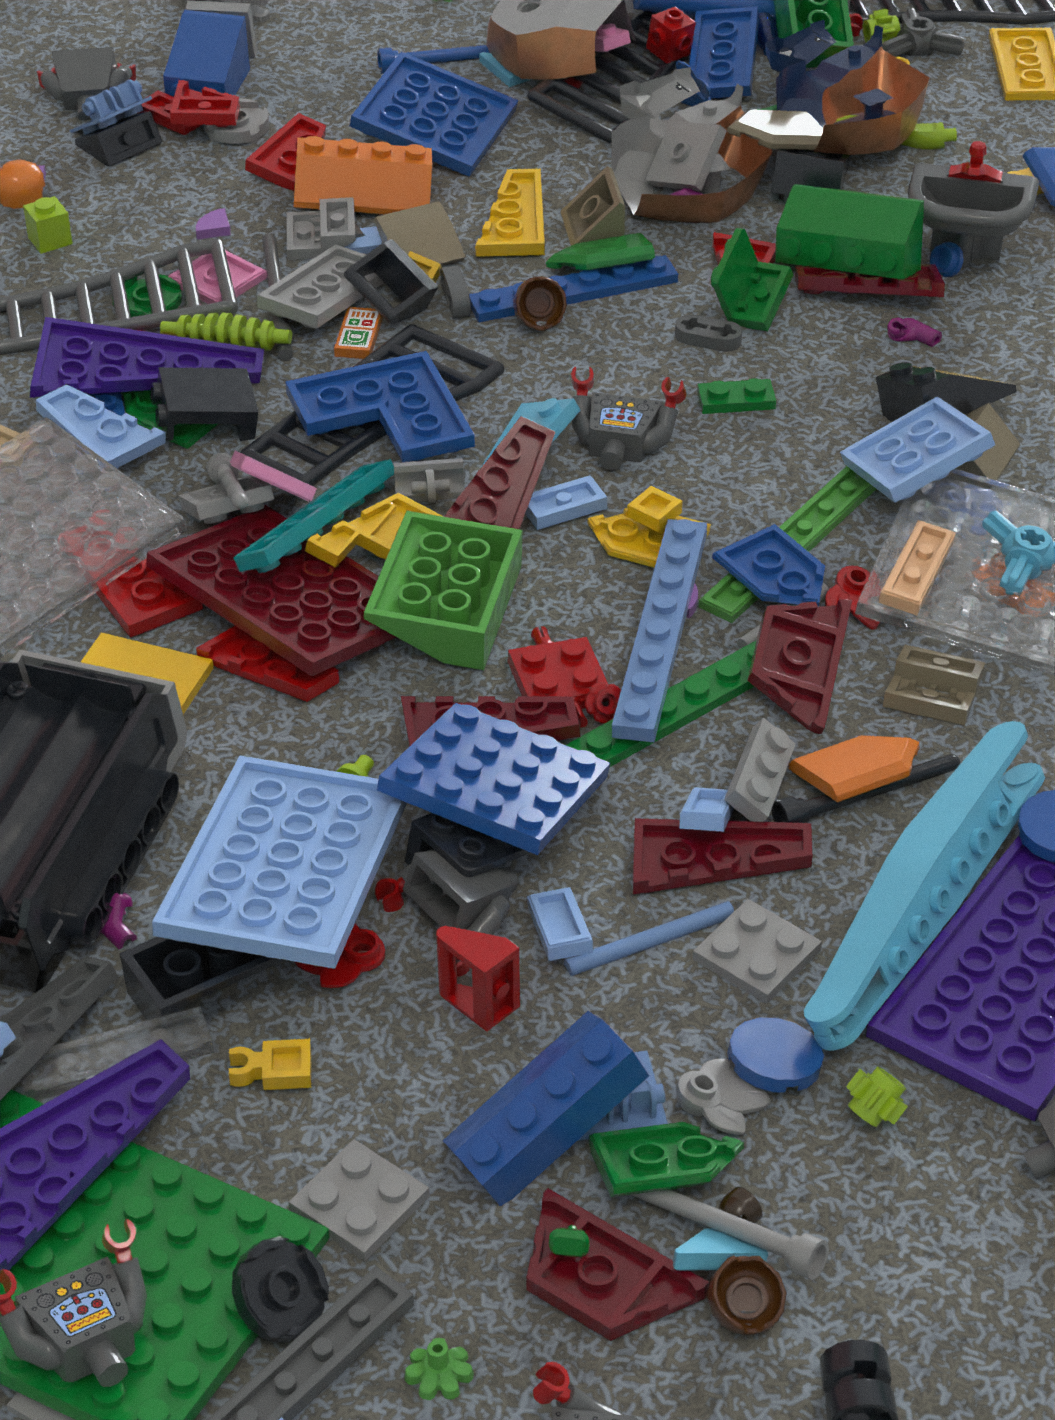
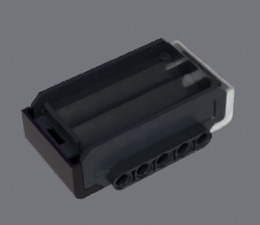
M20 649L12 662H0V984L36 993L49 983L66 953L64 951L68 950L72 941L92 945L100 935L113 908L109 906L115 893L119 895L124 893L177 799L179 778L176 773L171 771L185 747L187 730L174 682Z

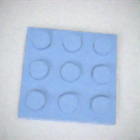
M935 397L840 451V454L847 467L896 503L899 500L912 497L918 489L932 481L945 478L951 470L965 462L978 459L982 456L983 452L995 446V442L990 431L939 397Z

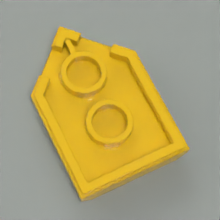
M624 508L623 514L607 518L601 514L587 518V523L609 556L655 568L666 527L657 532L627 517V508ZM678 516V517H676V518L674 519V520L687 519V520H691V521H694V522H701V521L693 520V519L686 518V517H682V516ZM707 523V536L709 535L710 526H711V524H708V523Z

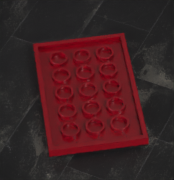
M266 505L261 510L244 513L147 552L146 566L310 676L319 674L396 638V636L364 619L365 608L379 576L347 556L337 567H334L305 552L307 541L301 542L302 549L291 555L279 558L280 565L270 571L258 573L257 569L239 572L233 557L287 519Z

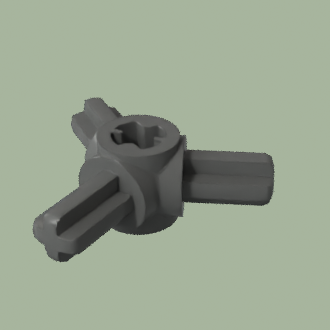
M907 8V12L901 14L903 27L898 32L897 37L882 44L883 50L895 57L903 53L909 56L931 55L933 50L958 56L963 51L965 41L960 36L938 32V27L934 26V22L931 19L920 17L919 13L914 11V8Z

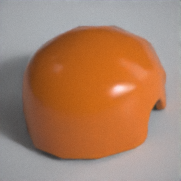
M20 159L9 161L0 167V203L3 206L18 209L23 208V205L43 198V187L46 186L44 174L36 163Z

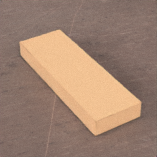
M918 520L880 593L878 603L918 615L954 543L956 532Z

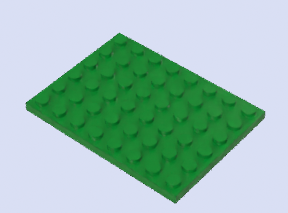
M11 1089L0 1100V1128L40 1107L44 1103ZM130 1142L9 1270L17 1281L16 1290L11 1296L16 1306L15 1296L105 1257H108L112 1264L116 1263L115 1254L105 1249L102 1243V1235L108 1224L111 1239L117 1243L126 1242L128 1235L125 1231L124 1222L125 1219H129L136 1228V1236L130 1251L132 1258L138 1257L147 1299L143 1327L134 1334L135 1351L131 1356L124 1358L128 1366V1373L119 1383L110 1387L100 1385L93 1373L74 1382L63 1381L54 1370L47 1371L17 1357L0 1325V1384L74 1420H195L258 1337L256 1333L247 1327L238 1314L232 1295L233 1271L240 1256L262 1240L283 1237L288 1238L287 1242H292L296 1246L302 1244L317 1257L330 1238L329 1228ZM0 1283V1295L5 1294V1288Z

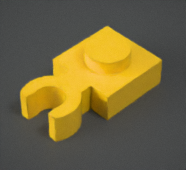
M310 1039L263 1041L262 1052H254L247 1047L229 1049L230 1066H243L241 1068L228 1069L231 1086L244 1087L255 1080H262L263 1090L311 1088Z

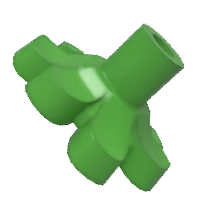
M435 1338L428 1344L427 1350L417 1348L411 1353L410 1361L413 1364L406 1367L404 1378L409 1385L420 1383L419 1396L425 1400H432L438 1390H441L444 1398L455 1399L460 1394L458 1382H471L474 1372L472 1366L466 1363L469 1357L464 1348L456 1347L448 1350L444 1338Z

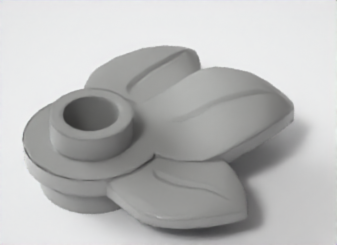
M725 1058L706 1061L700 1071H688L680 1076L676 1085L677 1101L680 1107L691 1115L704 1116L711 1126L722 1132L744 1135L746 1124L743 1114L760 1111L771 1103L766 1090L756 1088L741 1079L734 1071L735 1064Z

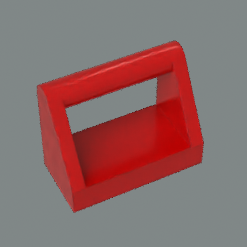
M442 926L437 930L439 994L452 1006L488 1032L520 1007L519 947L506 937L450 926ZM456 957L472 969L473 987L457 984Z

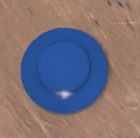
M942 243L933 249L930 255V264H935L939 273L944 277H953L960 271L963 264L962 249L956 243Z

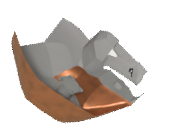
M501 0L489 20L486 45L489 52L505 69L521 79L546 80L596 73L595 36L596 30L602 24H615L616 28L629 30V35L636 41L628 13L634 10L633 0Z
M691 67L677 69L672 74L643 83L632 81L620 86L622 115L630 120L620 124L616 130L612 131L611 168L613 169L620 193L634 215L688 223L719 222L737 211L751 199L762 178L772 151L769 148L758 145L759 140L752 139L745 134L737 137L726 132L704 186L700 191L703 193L701 195L653 194V186L645 181L670 121L717 124L727 130L744 113L741 108L742 86L736 84L734 93L725 100H708L676 112L669 120L659 119V114L700 91L696 82L690 76ZM733 168L746 178L727 191L720 192L722 171Z

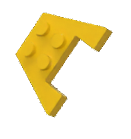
M396 493L361 511V515L357 519L349 523L343 520L333 525L331 532L320 536L318 533L311 536L307 540L305 552L337 567L348 553L358 545L372 552L375 556L386 560L406 511L436 516L442 515L400 493Z

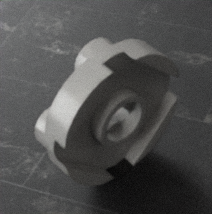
M239 98L240 111L237 124L227 127L204 125L205 132L213 142L227 144L256 143L269 129L268 110L265 107L264 110L260 109L258 102L254 100Z

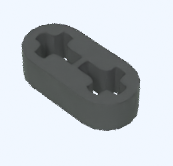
M460 266L441 268V286L452 319L469 317L471 315L470 297Z
M689 314L681 316L676 320L675 337L679 342L687 345L728 352L734 351L741 346L742 329L734 322Z

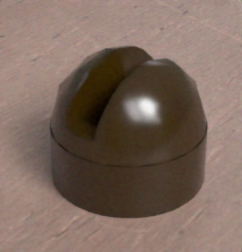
M743 1187L732 1189L723 1197L718 1206V1209L753 1223H757L763 1215L758 1200Z

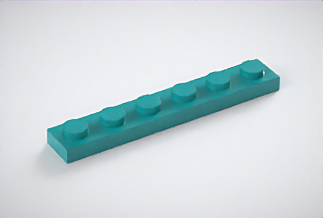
M391 459L360 466L233 558L239 572L257 569L258 573H264L280 565L279 558L302 549L301 542L307 541L317 533L321 535L324 532L323 526L343 519L345 517L343 512L365 502V495L376 493L385 488L384 482L394 475V465Z

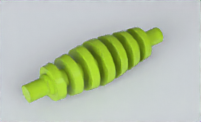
M223 312L220 316L218 313H209L206 317L204 314H195L192 318L190 315H181L177 322L162 321L160 324V334L254 348L261 347L264 351L272 350L275 343L291 344L292 331L276 329L272 321L263 320L261 324L258 318L250 317L247 321L246 316L236 314L233 317L232 313Z

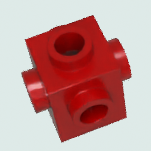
M676 7L652 15L646 48L666 64L690 55L696 22Z

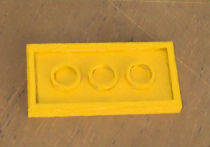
M989 29L988 36L1005 101L1055 100V39L1052 29Z

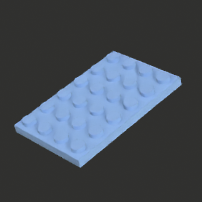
M239 755L152 921L153 936L335 969L407 802L377 791V778Z

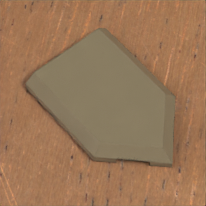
M749 110L743 113L727 129V132L734 136L741 137L742 134H745L752 139L759 140L758 145L769 149L815 150L823 128L807 111Z

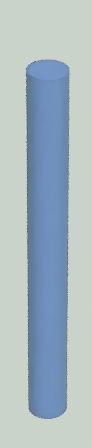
M729 901L600 946L593 949V953L564 959V966L569 974L574 976L724 922L734 912V908Z

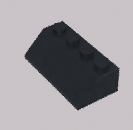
M155 937L119 953L127 993L147 1021L170 1013L285 961L278 958H269L162 937Z

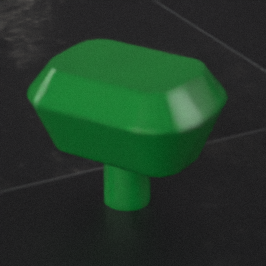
M569 1225L567 1228H557L549 1235V1248L555 1255L583 1257L589 1251L590 1242L584 1230L577 1229L574 1225Z

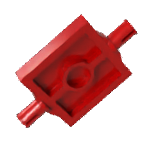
M541 626L540 630L539 627L534 628L531 631V637L535 645L508 650V664L521 695L573 696L580 728L586 727L588 720L582 709L585 708V698L590 688L599 682H605L606 685H609L588 638L582 637L552 642L546 627Z

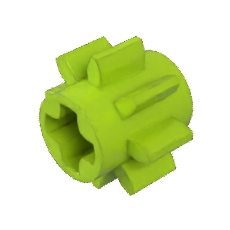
M888 9L873 11V14L869 15V19L863 22L865 42H868L874 34L875 25L883 27L882 44L897 37L900 31V23L897 16H888Z
M879 1066L871 1074L859 1069L846 1086L851 1091L850 1094L854 1096L848 1103L849 1108L874 1127H877L882 1120H888L894 1125L908 1108L900 1097L906 1090V1087Z

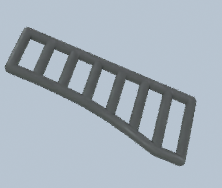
M216 238L182 244L138 262L86 279L0 297V312L6 311L10 334V339L0 341V355L39 349L42 333L24 336L20 308L41 304L45 321V317L58 318L56 300L76 296L80 322L95 324L90 292L111 286L117 320L97 323L98 325L146 330L160 327L162 321L177 322L181 315H190L192 318L195 314H204L206 317L209 313H218L219 316L223 312L236 313L238 303L223 242ZM212 254L222 301L201 305L191 257ZM177 261L187 308L166 311L158 269ZM144 274L152 314L131 317L124 281Z

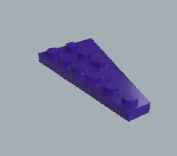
M45 317L30 386V398L42 397L66 384L86 394L150 390L151 383L157 382L159 367L244 368L248 370L251 384L260 383L264 349Z
M162 1039L0 1128V1270H10L190 1080V1066Z

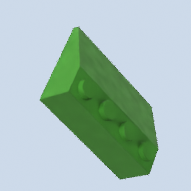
M406 511L365 608L364 619L442 663L484 670L522 567L523 530Z

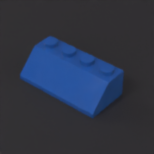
M587 1011L442 1141L499 1206H502L519 1194L649 1077V1074L633 1050L606 1022Z

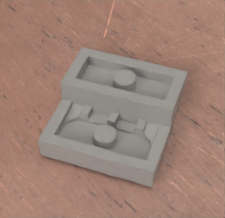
M354 197L320 199V211L286 212L288 260L312 259L335 244L346 247L356 241Z

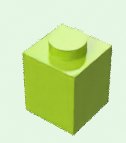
M55 196L39 198L33 203L23 205L28 238L40 254L73 244L68 212Z

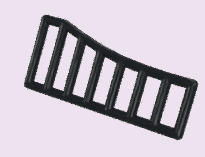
M850 0V6L854 13L861 15L863 22L868 20L870 14L862 0ZM878 0L883 9H888V16H897L901 24V14L907 11L900 12L893 0ZM910 0L916 10L915 12L919 13L920 17L929 18L933 22H982L1019 25L1055 22V7L1050 0H1035L1041 11L1030 13L1025 11L1018 0H1003L1011 12H994L987 0H972L979 11L961 10L956 0H941L946 10H930L924 0Z
M642 11L630 20L636 40L634 41L630 36V42L652 53L646 48L648 37L637 32V30L641 27L649 30L651 17L658 12ZM625 46L606 52L595 51L596 68L625 84L632 81L643 83L669 75L676 69V62L678 60L684 62L690 57L688 55L666 64L664 62L662 65H659ZM608 52L652 76L649 80H646L602 57V55ZM592 73L572 76L575 80L621 103L619 87ZM571 77L546 79L527 93L529 101L608 143H612V131L616 130L620 124L630 120L622 115L621 111L566 83L565 81ZM553 90L618 126L611 130L546 94Z
M414 324L406 326L354 365L358 366L386 360L390 356L395 358L417 353L404 347L414 339L483 370L473 378L432 359L442 379L456 385V387L449 389L455 401L480 392L504 373V365L501 362ZM294 410L242 449L240 453L314 486L337 467L387 433L380 420L360 425L359 427L365 429V431L356 437L349 436L337 429L324 434H314L340 447L330 455H326L286 436L296 427L304 430ZM271 446H275L315 466L305 474H302L262 455V453Z

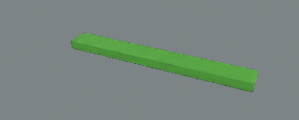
M846 466L779 528L809 552L868 498L876 488ZM728 573L699 599V608L733 623L759 598L732 574Z

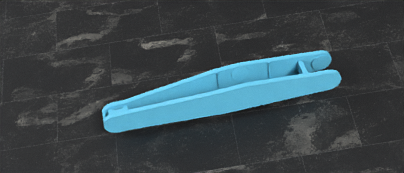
M1005 722L990 729L905 828L886 857L818 989L804 1009V1017L812 1027L814 1038L822 1049L831 1051L845 1048L860 1036L871 1018L957 911L1018 821L1021 807L1028 798L1037 793L1043 784L1045 775L1042 767L1036 763H1023L1005 773L1028 738L1025 725L1021 722Z

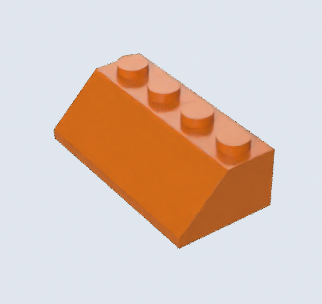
M317 136L298 137L294 207L320 209V199L354 197V212L389 214L430 204L432 148H425L418 144L398 146L381 141L361 143L352 139L336 141L324 140Z

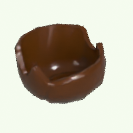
M536 276L529 278L518 286L514 295V313L520 323L529 329L545 331L561 322L567 307L565 291L557 281L548 277ZM544 321L546 324L540 326L536 322Z
M733 1255L727 1258L711 1276L707 1298L713 1317L722 1327L733 1333L754 1335L770 1330L779 1321L784 1313L787 1292L780 1273L760 1256ZM740 1311H756V1312L750 1313V1314H746V1313H742V1312H740Z

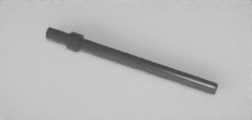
M267 233L263 236L262 241L268 285L270 287L281 280L282 277L276 237L272 233ZM273 315L276 329L292 331V344L294 341L293 328L288 323V318ZM275 343L280 360L289 361L293 357L291 344Z

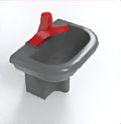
M974 141L969 149L971 155L970 162L958 165L949 164V166L916 164L913 168L908 188V198L924 200L923 224L933 229L930 252L936 246L945 242L958 244L963 252L961 268L969 267L971 261L978 258L999 261L1004 236L1017 230L1022 222L1029 218L1035 207L1039 180L1036 177L1009 174L984 164V155L987 152L985 143L981 141Z

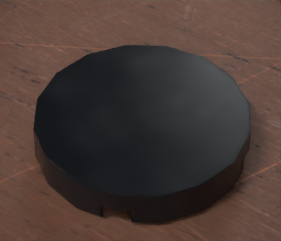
M274 1237L256 1243L240 1256L233 1271L232 1295L238 1314L251 1331L264 1340L283 1344L294 1341L322 1315L324 1302L329 1299V1286L324 1269L312 1251L302 1244L296 1246L292 1242H287L288 1238Z

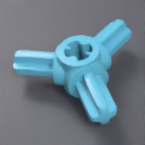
M998 511L990 512L983 520V528L1002 544L1001 552L1005 556L1006 570L1000 580V586L1006 589V594L1013 595L1014 592H1022L1028 580L1038 578L1043 571H1049L1052 564H1055V541L1052 540V537L1044 529L1032 525L1017 528Z

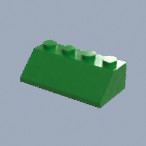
M774 0L779 38L788 37L810 27L811 23L825 20V29L836 41L810 61L806 68H816L823 60L850 46H854L847 0Z
M795 184L792 186L776 227L775 262L904 280L921 270L924 200Z

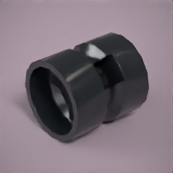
M848 1340L837 1343L825 1350L820 1357V1371L823 1390L826 1393L825 1407L827 1420H898L895 1396L891 1389L892 1377L888 1354L883 1346L868 1340Z

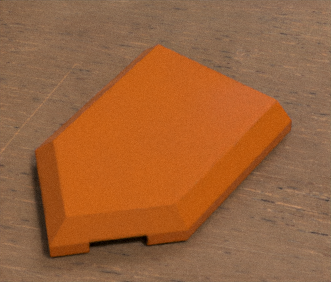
M861 735L793 759L789 763V770L836 802H840L910 776L912 761L915 755H917L920 745L919 741L911 738Z

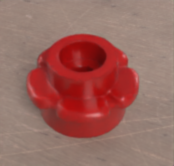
M605 682L594 684L585 698L587 713L599 723L604 724L612 720L616 712L621 689L615 684L606 685ZM604 698L607 699L609 702L608 706L606 707L602 705V700Z

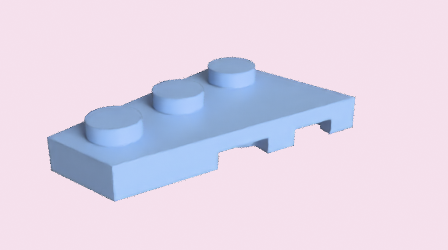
M67 384L36 399V411L104 475L166 443V432L156 427L151 430L137 424V418L127 413L120 416L104 408V402Z

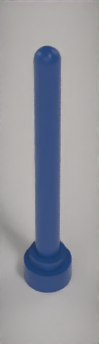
M487 45L405 53L428 63L478 59L479 53L490 52ZM391 47L378 48L377 62L378 66L381 67V74L386 72L400 54L398 50H392Z

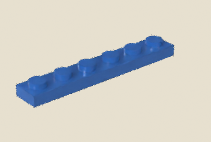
M663 255L655 256L653 260L583 270L578 273L563 276L556 275L549 278L557 281L565 291L568 305L677 283L678 272L668 257ZM523 282L513 286L485 289L478 293L469 294L471 310L477 321L484 322L514 316L513 298L518 286Z

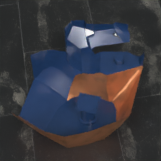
M825 20L811 23L810 27L788 37H776L765 43L766 55L771 69L780 73L776 78L777 110L807 111L823 128L820 141L815 150H812L813 152L857 155L890 151L902 144L915 129L923 107L930 77L883 50V27L875 25L874 34L864 45L850 46L823 60L816 70L806 71V65L836 42L825 29ZM846 115H858L836 122L837 119Z

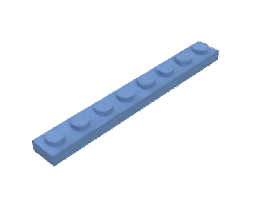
M668 519L614 715L612 738L655 742L707 537V523L694 522L687 519Z

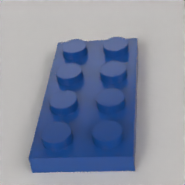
M758 7L696 11V25L689 65L709 85L711 89L710 98L731 97L735 91L736 84L743 87L742 96H751L759 26Z

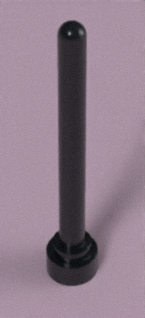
M949 754L912 766L910 776L840 802H836L826 794L805 801L802 798L796 799L793 796L774 801L772 806L773 820L775 822L808 823L812 816L954 771L960 765V759L955 754Z

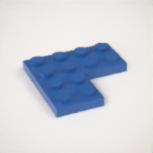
M427 351L285 381L286 394L307 436L324 434L331 430L349 426H360L367 422L380 420L402 463L419 461L424 458L475 447V434Z

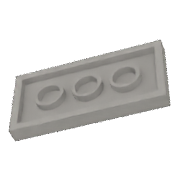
M335 244L257 295V308L271 312L276 317H286L300 322L308 328H319L363 298L357 289L344 277V273L366 254ZM375 273L364 276L375 289L384 283Z

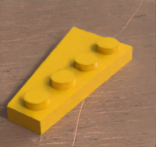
M507 169L497 192L496 203L493 202L490 209L489 220L485 221L482 228V237L478 238L476 242V257L545 255L541 169Z

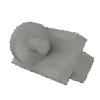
M462 458L393 463L395 494L400 493L416 502L428 501V503H436V500L457 499L465 489Z

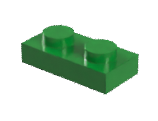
M751 378L742 381H713L711 383H698L697 385L702 414L776 409V397L771 379Z

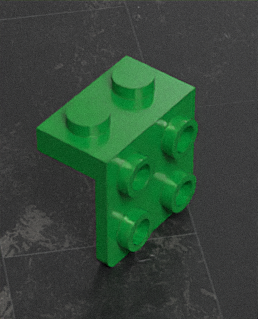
M736 228L732 237L725 244L724 254L718 267H715L712 272L711 286L715 290L727 321L734 322L742 327L768 332L793 278V272L790 266L758 262L746 230Z

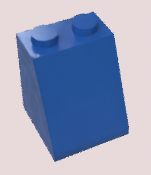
M184 10L163 75L165 93L174 97L178 81L184 80L189 82V89L201 93L204 87H208L220 93L235 95L250 71L245 16Z

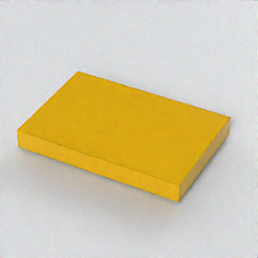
M102 632L81 660V663L174 682L183 715L214 669L213 659Z

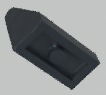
M151 111L122 118L112 125L97 129L75 139L76 146L106 166L113 165L163 142Z
M393 239L380 244L349 267L344 273V277L390 325L411 318L426 310L439 287ZM375 273L398 296L402 303L394 308L364 276Z

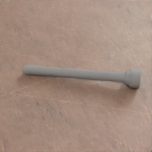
M227 453L213 455L207 463V472L211 480L216 484L222 483L234 507L237 509L246 508L249 500L237 479L239 469L231 466L232 456Z
M672 1190L631 1195L782 1256L784 1263L790 1265V1270L793 1273L808 1279H816L823 1271L829 1254L828 1242L811 1234L793 1235L790 1238Z

